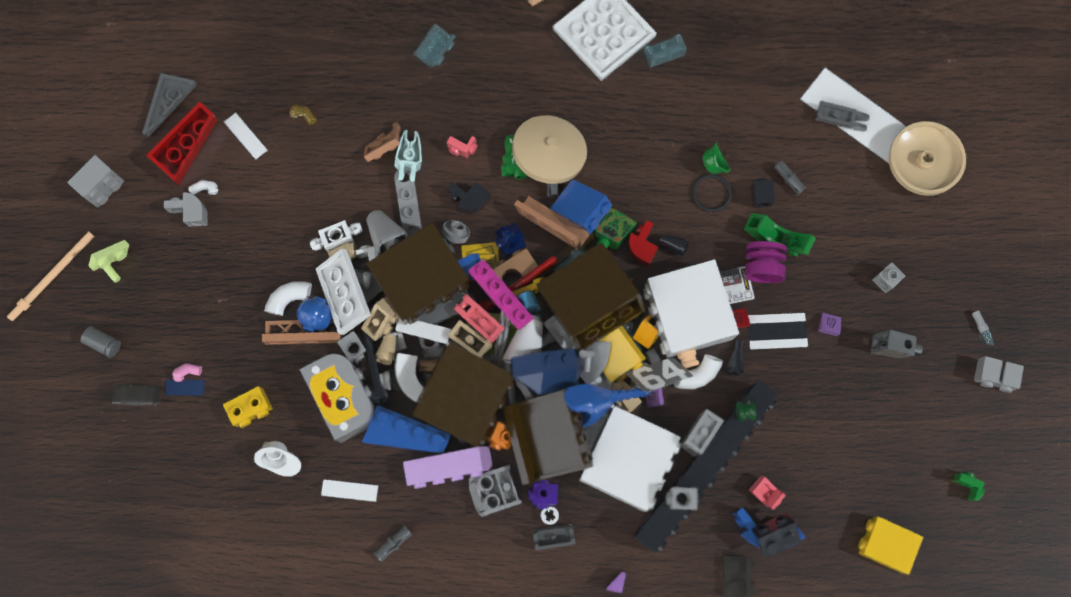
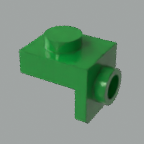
M966 471L955 474L953 482L971 489L968 500L978 501L982 498L985 491L983 488L985 482L974 478V474Z

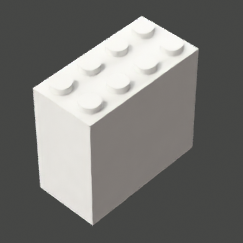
M715 260L647 279L644 285L645 289H642L645 300H649L650 307H648V311L655 320L656 325L654 327L659 330L657 336H660L662 342L660 343V349L667 359L677 356V354L682 352L699 350L733 340L739 334Z
M615 406L593 450L592 463L594 467L585 469L579 481L643 512L648 511V509L653 508L657 498L654 497L656 491H660L665 482L662 479L664 473L669 472L672 467V455L677 454L682 443L679 442L681 437Z

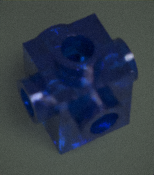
M516 222L495 231L497 239H495L498 250L502 249L505 255L512 254L526 247L523 235Z

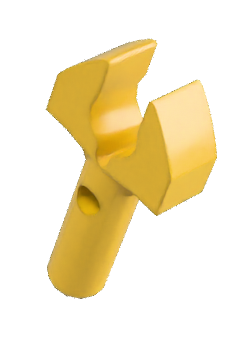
M537 278L533 280L532 284L512 291V293L516 297L527 291L538 293L539 290L536 284L542 278Z

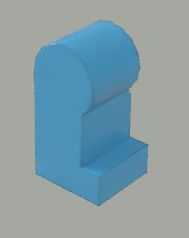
M527 291L517 296L520 303L530 314L541 310L532 291Z

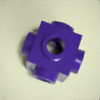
M538 480L537 483L532 485V488H529L528 500H532V505H536V509H548V506L557 505L558 484H549L548 480ZM540 492L545 493V497H542Z

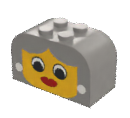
M331 354L300 369L335 441L342 443L368 429L376 406L372 401V390L367 385L365 386L366 378L359 368H356L344 356Z

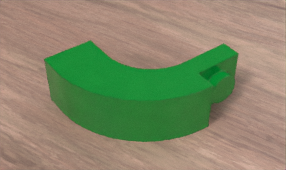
M752 213L744 227V230L758 241L776 242L787 247L786 254L797 256L798 254L808 255L816 239L811 234L797 233L784 229L774 223L767 215Z

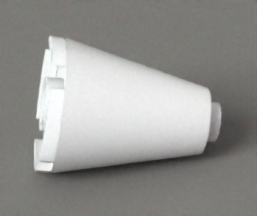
M532 315L533 320L522 329L517 330L502 360L511 364L512 357L542 352L543 322L539 321L540 317Z

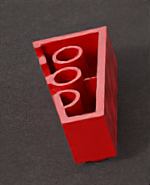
M199 102L146 156L180 185L215 126L217 118Z

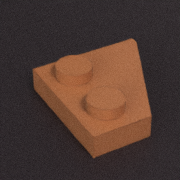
M397 122L392 125L393 130L389 134H380L365 147L364 157L368 162L373 159H379L385 152L393 151L400 145L401 127Z

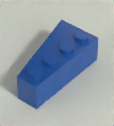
M377 405L362 442L371 445L445 454L452 436Z

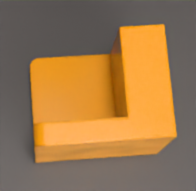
M650 314L641 322L633 336L634 340L648 349L659 337L657 336L659 330L649 323L653 317Z

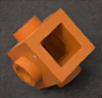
M495 421L492 427L489 426L485 433L488 435L485 441L490 443L489 447L500 451V448L508 450L512 442L507 423Z

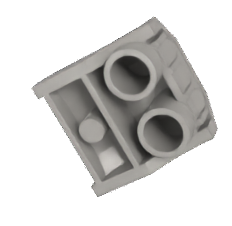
M509 465L483 473L482 476L469 478L470 494L475 509L481 517L522 503L521 499H518L509 471Z

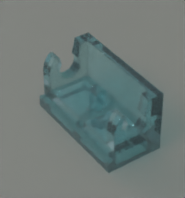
M677 34L674 38L652 46L646 45L643 50L650 67L684 56L687 47L681 35Z

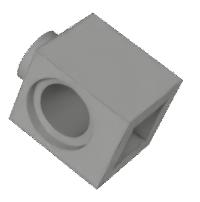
M891 262L872 280L887 293L905 275Z
M354 331L337 341L352 364L354 362L359 363L366 358L367 350ZM358 345V351L351 354L349 351L350 347Z
M670 488V492L666 494V504L670 505V509L697 510V489ZM679 493H683L686 496V502L683 505L679 504L676 500V496Z

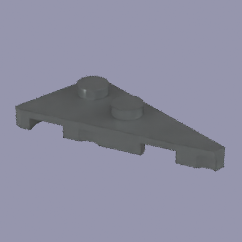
M160 74L142 132L144 136L149 137L196 87L197 83L195 80Z

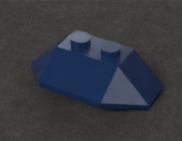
M577 349L539 352L511 358L513 377L538 395L559 392L576 386L582 372L581 357Z

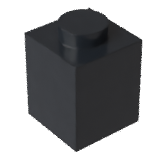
M759 178L751 185L752 208L772 207L775 203L773 180Z

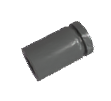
M93 326L88 327L81 336V343L106 355L108 358L114 357L121 346L119 340Z

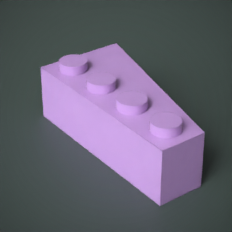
M489 446L475 447L403 462L407 486L414 485V488L426 487V482L432 481L433 485L445 483L444 479L451 478L452 481L464 479L463 475L470 474L471 478L482 476V472L493 470Z

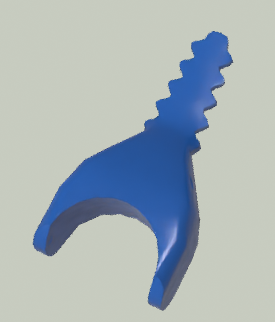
M582 384L569 387L565 391L564 400L567 407L581 413L582 425L585 428L601 419L616 401L621 402L631 398L636 399L639 396L644 397L649 395L651 391L645 393L639 388L616 391L593 384Z

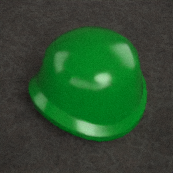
M717 142L703 153V164L709 173L719 174L731 171V167L719 150Z

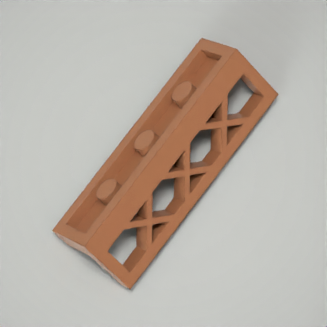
M528 197L524 203L517 200L514 204L520 215L578 250L589 237L588 231L531 197Z
M298 320L265 321V334H262V342L266 345L338 343L337 341L343 338V335L338 334V332H327L326 329L318 333H309L303 329L299 333H289L288 330L293 325H298L301 329L303 328ZM271 326H279L283 329L280 334H270Z

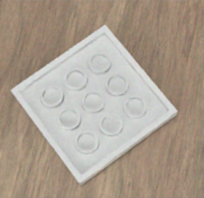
M585 0L553 26L554 31L601 81L651 41L657 34L626 0Z

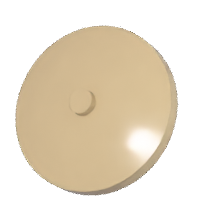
M537 116L525 121L517 129L512 143L513 156L519 168L529 177L543 183L558 184L571 180L581 171L587 157L586 143L579 130L568 121L554 116Z
M917 122L904 128L893 140L889 150V165L894 177L904 188L919 195L932 196L946 192L960 180L966 166V153L958 136L949 128L935 122Z

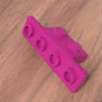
M481 260L469 270L472 277L517 330L522 329L533 320L532 315L485 260Z

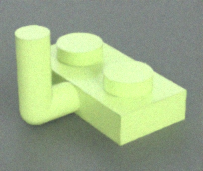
M123 240L91 254L89 267L93 271L99 268L104 269L114 283L118 282L121 277L110 265L112 262L121 261L127 256L129 244Z

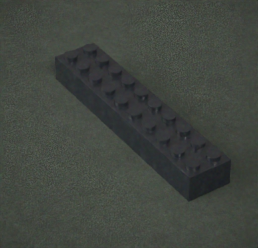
M760 380L752 384L739 401L742 403H747L749 400L754 401L756 420L745 419L739 422L736 416L735 405L702 455L698 453L671 488H696L698 504L704 497L702 492L707 488H711L717 480L714 478L715 475L720 472L722 473L729 463L726 461L731 457H735L740 451V443L746 442L753 434L751 429L755 428L756 425L759 426L765 418L763 414L768 410L770 411L776 405L777 401L775 399L778 394ZM679 493L676 496L677 502L683 505L686 502V496L683 493ZM665 494L632 537L651 553L661 552L667 544L665 542L666 538L670 535L673 536L679 529L677 524L680 520H686L692 511L670 509V505L666 504Z

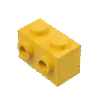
M259 386L223 404L232 425L240 426V428L251 424V420L257 417L261 419L269 414L268 411L273 409L264 389Z

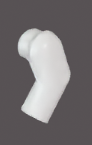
M200 180L188 187L189 192L193 195L202 190H208L210 195L218 193V185L212 181Z

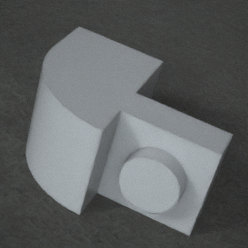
M183 192V200L181 198H171L170 201H164V209L169 213H183V222L188 227L208 226L207 209L195 195Z

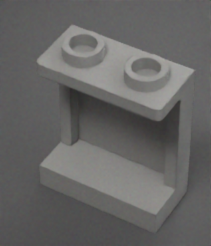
M706 409L699 414L681 442V448L692 456H697L698 453L702 455L724 420Z

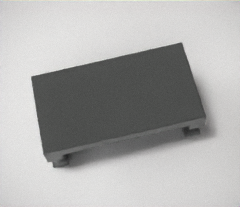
M572 524L533 530L536 550L576 544Z

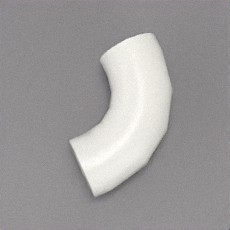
M292 281L279 286L270 295L264 311L283 316L286 306L291 301H305L309 299L312 284L309 282Z
M705 354L703 361L696 369L688 370L693 377L674 383V387L693 390L705 386L715 378L723 361L717 357Z

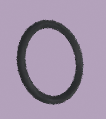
M707 174L698 178L694 183L692 197L700 209L707 212H717L729 204L731 188L723 177ZM716 178L724 183L728 195L723 205L717 208H707L697 200L696 188L702 180Z

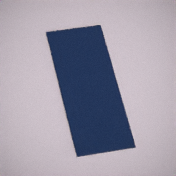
M166 380L165 395H204L205 380H182L181 382Z

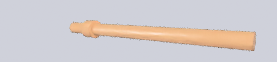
M88 231L24 299L21 298L16 303L17 306L7 315V318L14 321L23 310L26 311L31 306L30 303L95 236Z

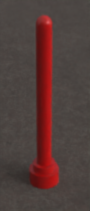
M555 256L550 257L508 287L509 290L512 292L521 288L557 262V258ZM492 299L482 300L478 303L487 313H492L496 305Z

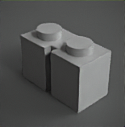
M985 356L978 359L974 381L981 383L980 385L983 387L992 388L995 386L1000 388L999 390L1002 392L1012 393L1013 390L1020 389L1024 366L1005 362V365H1003L1002 360Z

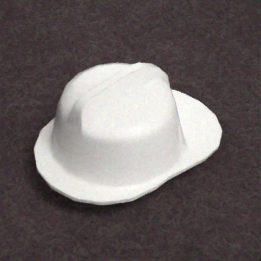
M279 441L264 442L262 449L257 451L254 456L255 463L258 466L282 476L296 475L301 469L300 460L289 453L287 447Z

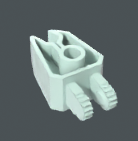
M405 130L400 139L394 166L399 170L398 180H403L404 170H411L410 181L414 182L415 172L420 170L422 163L420 138L417 131H415L414 140L410 143L407 140V130Z

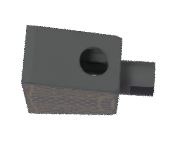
M887 330L873 334L871 353L903 359L914 355L920 356L923 346L916 344L917 338L915 336Z

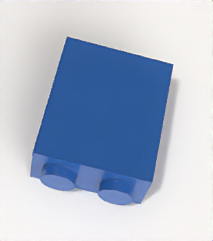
M572 179L550 209L588 231L589 235H591L603 217L609 212L612 204L606 195Z

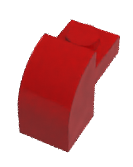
M648 220L645 225L640 224L636 232L639 236L631 233L628 241L630 256L647 268L658 249L656 245L646 241L653 227V223Z

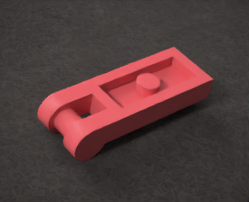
M465 294L460 304H456L453 309L488 341L493 343L505 328L469 295ZM468 305L472 306L467 312L465 311Z

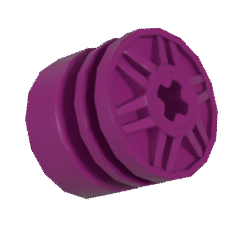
M757 241L747 244L746 251L748 253L746 254V259L751 262L745 265L744 278L758 283L783 282L786 276V266L780 263L785 262L787 259L785 255L787 247L781 243Z

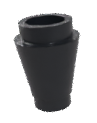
M663 234L659 244L677 256H684L689 242L685 241V238Z

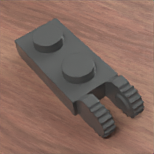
M820 101L815 120L864 132L867 131V125L854 121L855 119L868 121L870 115L859 112L857 109Z

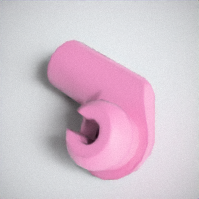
M184 363L173 370V380L181 382L188 373L200 376L202 366Z

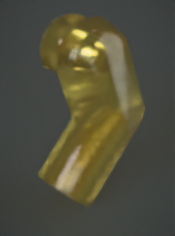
M294 105L289 111L291 117L298 118V116H302L309 125L317 122V119L307 107Z

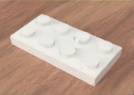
M340 249L318 266L316 272L338 334L345 335L371 316L349 254L347 250Z

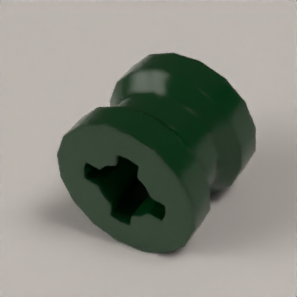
M749 400L747 403L736 402V416L739 422L745 419L756 420V408L753 400Z

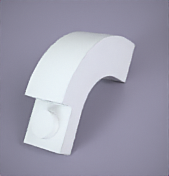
M397 353L395 359L396 380L404 394L416 402L423 389L415 374L418 356Z

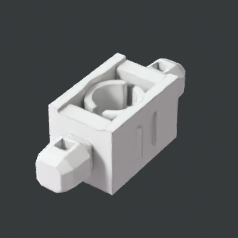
M342 221L319 230L321 238L318 239L317 237L311 240L310 245L313 250H320L324 246L328 252L347 242H354L352 235L356 236L362 233L363 229L360 223H353L348 227L346 221ZM335 233L341 234L338 240H332V236Z

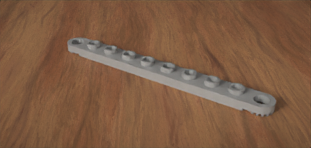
M398 170L395 173V184L402 229L411 236L422 229L415 182L410 181L411 170H404V173L409 175L407 182L398 180ZM419 337L420 345L424 350L430 352L439 347L440 342L435 341L433 346L428 347L424 343L426 338Z

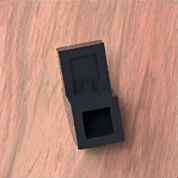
M452 182L447 187L448 196L456 203L459 201L457 204L458 210L466 214L481 211L491 200V193L477 182L467 193Z

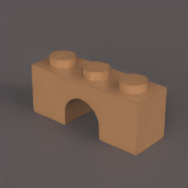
M526 248L523 251L520 249L514 252L509 260L506 261L504 259L497 263L493 271L503 281L504 276L508 273H516L522 278L538 267V265Z

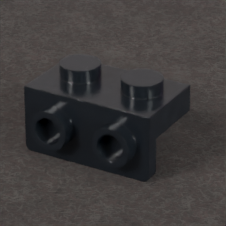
M787 513L778 515L774 519L761 523L751 529L764 558H768L802 542L796 523Z

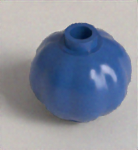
M317 296L314 299H306L297 309V319L303 325L302 329L309 333L326 329L333 320L327 300Z

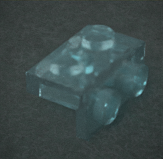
M434 24L414 52V55L429 67L439 66L445 58L443 56L445 51H449L455 42L453 40L456 36L454 34L449 35L438 25Z

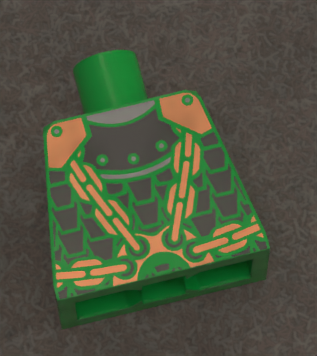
M611 207L595 229V239L598 240L596 245L603 243L606 248L610 247L616 250L633 232L637 222Z

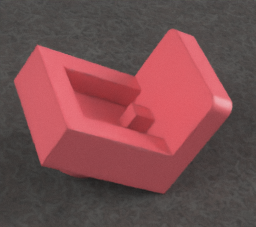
M451 136L447 141L448 149L452 154L456 156L461 155L465 158H468L470 154L473 155L478 146L476 138L473 136L467 145Z
M762 475L749 489L763 505L772 510L785 497L782 491L778 490Z

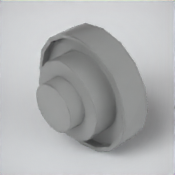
M449 220L444 223L442 234L449 242L462 244L468 240L470 230L460 221Z

